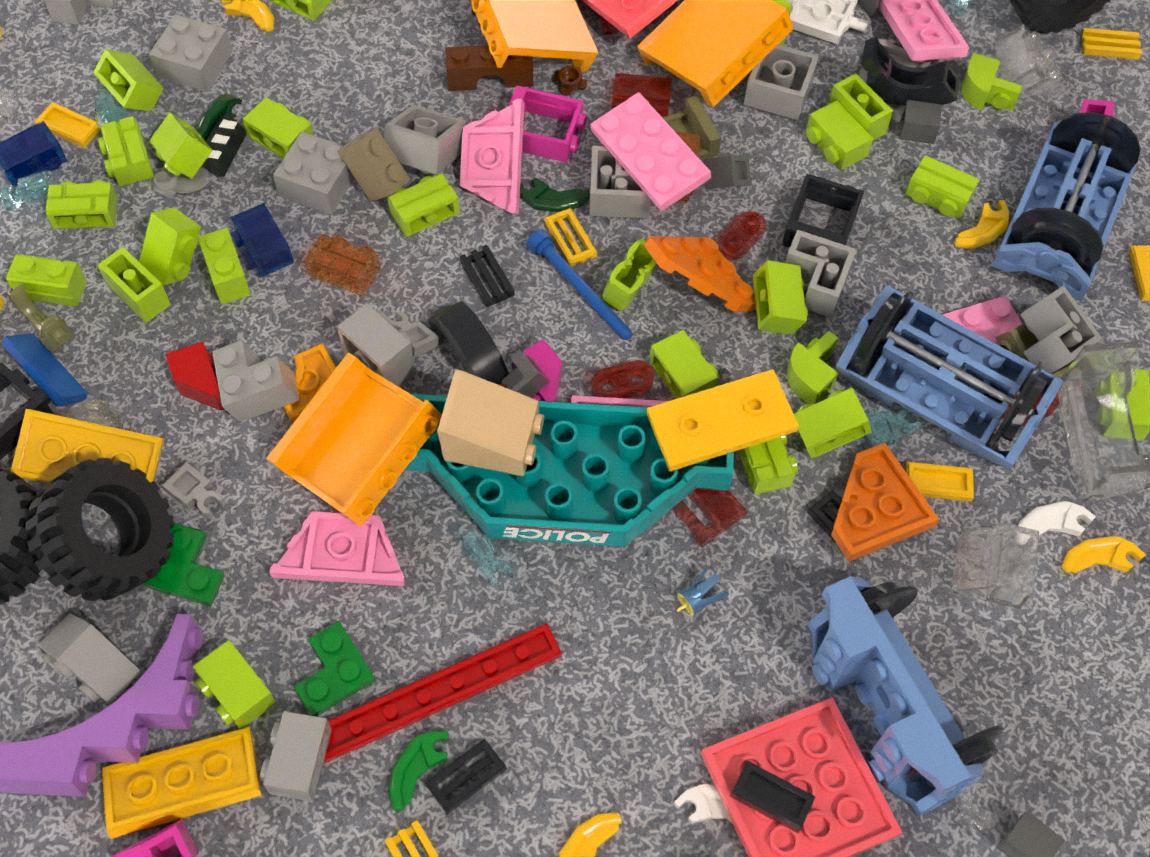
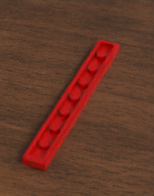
M543 624L328 720L332 731L323 764L562 657V652L548 624Z

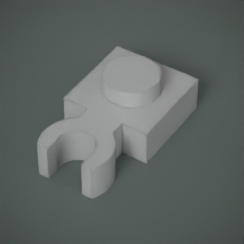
M400 311L397 312L396 322L390 320L391 325L397 331L403 330L411 338L414 358L438 347L439 336L420 321L411 324L408 322V316Z
M187 462L162 485L166 493L188 510L197 504L202 516L207 519L213 517L211 511L207 508L209 503L217 502L222 507L226 505L219 492L210 490L213 487L211 481Z

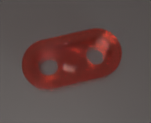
M753 211L740 214L718 238L717 244L722 255L728 260H738L744 257L763 237L766 229L764 217Z
M641 360L601 369L592 377V394L594 397L629 398L644 394L653 386L654 370L650 364ZM634 377H640L643 379V381L640 383H636L632 379ZM610 385L613 389L609 391L603 390L602 386Z

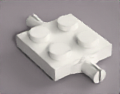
M786 0L792 5L790 19L793 30L837 45L843 33L849 27L865 33L869 21L853 17L858 0Z

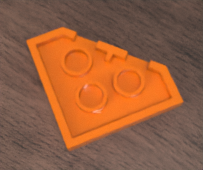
M650 236L645 242L644 247L660 268L670 274L675 270L680 275L688 277L687 284L708 297L713 293L715 296L726 300L724 306L733 312H751L756 309L755 295L752 287L740 278L736 272V267L726 260L719 251L718 244L709 237Z
M882 443L856 454L831 536L848 562L934 528L937 526L939 518L886 443Z

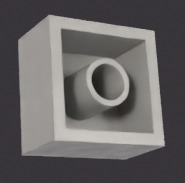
M175 14L149 53V57L156 77L208 92L233 50L227 29Z
M778 44L753 68L747 83L744 105L799 121L815 77L819 56Z
M412 105L385 124L384 139L402 166L420 169L425 174L437 175L461 155L463 127L466 126V121Z
M301 131L273 174L278 196L332 215L355 178L337 152L343 146Z
M366 303L337 326L344 357L349 352L357 357L367 368L400 388L416 375L411 338L403 330L397 331L381 310L375 311Z

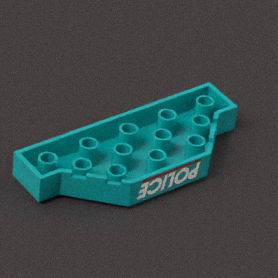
M411 394L423 402L426 399L441 414L443 413L447 396ZM538 401L539 414L544 415V423L541 434H535L533 444L536 445L535 459L533 465L527 464L524 476L444 461L437 432L438 427L404 470L430 472L491 539L626 547L695 489L730 491L733 478L734 452L669 471L646 414L648 407Z

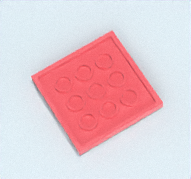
M833 697L704 748L700 753L748 857H852L902 834ZM747 760L815 796L799 833L730 797Z

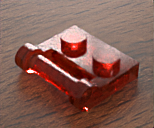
M696 488L688 496L712 522L713 525L711 527H705L683 501H680L672 508L696 536L695 541L701 548L748 514V511L729 490H713L710 488Z

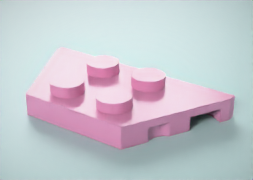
M522 99L512 101V105L499 112L494 110L485 115L480 121H473L464 126L462 131L460 186L513 215L519 214L524 122V101Z
M312 511L302 524L301 531L294 535L288 543L286 553L277 564L274 563L270 568L272 578L405 586L403 572L400 569L381 517L378 515H371L360 527L342 513Z

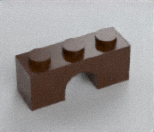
M489 45L445 47L448 91L477 90L478 80L486 75L500 76L505 81V88H515L516 85L521 87L534 86L533 57L508 55L502 68H498L493 55L490 53Z

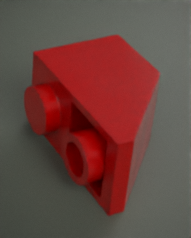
M204 342L165 354L180 395L220 411L224 410L215 375L216 369L213 352H207Z

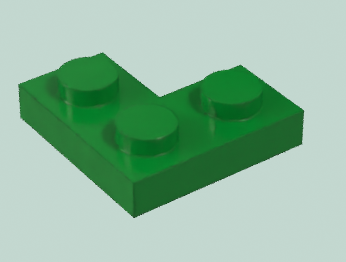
M174 523V527L170 529V533L174 534L173 547L167 549L170 551V557L167 563L161 566V571L144 584L146 588L211 607L225 575L222 571L195 564L207 537L205 532Z
M338 621L308 639L325 668L295 685L294 688L309 714L317 717L376 680L344 627Z

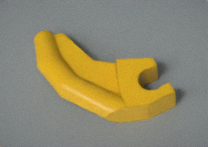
M221 0L226 15L246 16L251 18L260 30H265L266 32L274 30V16L267 4L262 1Z
M1005 200L998 202L996 206L998 211L992 210L989 203H984L978 225L959 233L954 241L955 246L958 248L976 249L990 245L1007 230L1009 224V210Z
M1118 536L1086 539L1067 552L1061 568L1066 573L1073 572L1077 574L1095 564H1100L1127 573L1134 565L1126 559V555L1132 556L1139 562L1146 554L1134 543Z
M617 812L597 814L577 826L559 852V857H595L597 848L618 832L619 825L622 824L620 814Z

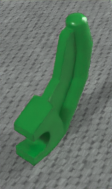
M431 731L410 740L391 771L388 794L394 811H403L405 806L411 803L420 776L428 770L448 761V753L435 751L434 745L439 741L449 742V732Z

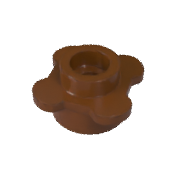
M566 66L555 75V81L560 84L563 95H571L573 91L578 89L584 90L587 87V80L582 78V71L579 67Z

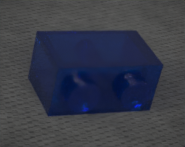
M44 121L0 142V169L13 188L28 184L35 177L47 171H54L61 164L67 162L60 143Z
M264 203L230 217L234 230L229 231L231 238L237 248H244L245 252L242 253L248 269H255L260 278L294 263L290 246Z

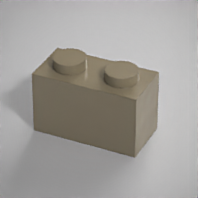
M377 127L357 135L337 151L371 202L392 195L410 180Z

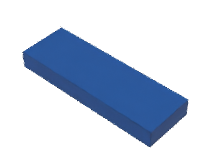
M33 333L5 336L2 346L57 407L81 403L86 400L88 392L54 355L42 345V342Z

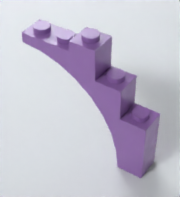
M191 614L176 615L169 636L152 665L133 687L109 707L83 723L54 735L28 741L0 743V793L86 797L89 784L95 779L96 761L138 763L142 750L148 744V728L190 730L193 717H196L199 712L200 698L189 682L194 677L193 662L196 650L201 648L203 642L202 630Z

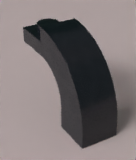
M876 37L865 41L861 63L863 68L868 71L866 84L879 97L900 106H905L907 100L941 105L957 101L960 78L947 60L923 68L907 67L892 59Z
M460 301L454 305L444 306L438 309L434 316L427 319L431 329L451 345L460 359L465 372L495 384H502V380L509 375L504 360L490 334L476 314L464 302Z

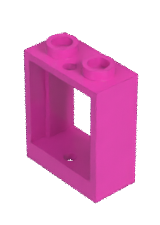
M516 85L509 106L513 104L512 101L522 99L524 101V115L526 112L571 122L564 140L523 131L522 152L567 163L571 152H577L580 139L578 132L584 131L586 126L587 114L583 113L584 101Z

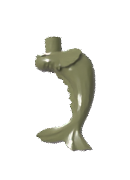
M22 285L8 294L14 301L13 303L17 310L25 315L40 336L42 345L46 346V349L50 350L51 353L75 337L64 319L54 315L46 317L41 313Z

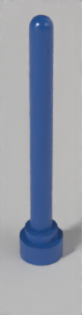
M545 229L535 231L528 238L526 246L535 255L545 256L623 340L630 339L632 331L554 249L553 238Z

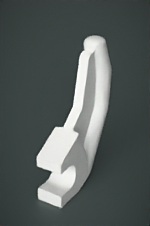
M1068 501L1036 507L1019 521L1015 538L1020 542H1031L1047 531H1060L1080 536L1085 528L1077 523V519H1082L1089 525L1096 516L1083 506Z
M702 784L686 790L674 801V805L678 809L686 802L694 804L696 811L688 818L691 824L709 819H726L732 823L716 786Z

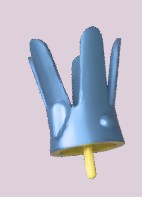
M706 567L689 588L683 589L677 594L682 604L677 611L679 612L685 608L691 616H695L702 611V608L727 597L729 593L723 591L704 599L701 598L718 582L719 575L713 574L695 587L707 572L708 568Z

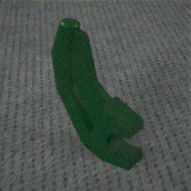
M227 93L218 96L201 118L196 131L207 141L219 116L227 112L234 118L236 114L232 113V109L236 104L241 105L242 99Z
M538 178L532 179V186L534 187L532 190L525 189L523 184L520 183V197L534 210L561 212L569 208H579L590 199L588 190L583 191L581 188L557 191L551 189L549 185Z

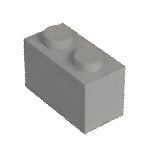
M283 711L281 721L275 722L272 729L271 744L274 746L271 757L264 760L261 769L260 779L264 781L263 785L269 794L314 801L332 731L327 718Z

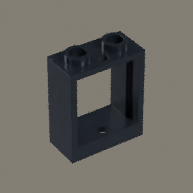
M806 173L785 229L782 246L790 248L797 230L846 245L864 191ZM807 199L849 212L841 235L798 222Z
M3 363L0 364V392L11 385L30 403L0 428V460L17 446L26 409L54 414L48 405L51 402L48 395L39 387L33 390L28 385L30 381L20 370L16 368L14 371H11Z

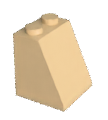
M455 369L437 430L444 461L524 476L527 464L533 465L535 459L536 445L533 444L535 434H541L544 415L539 414L538 400Z

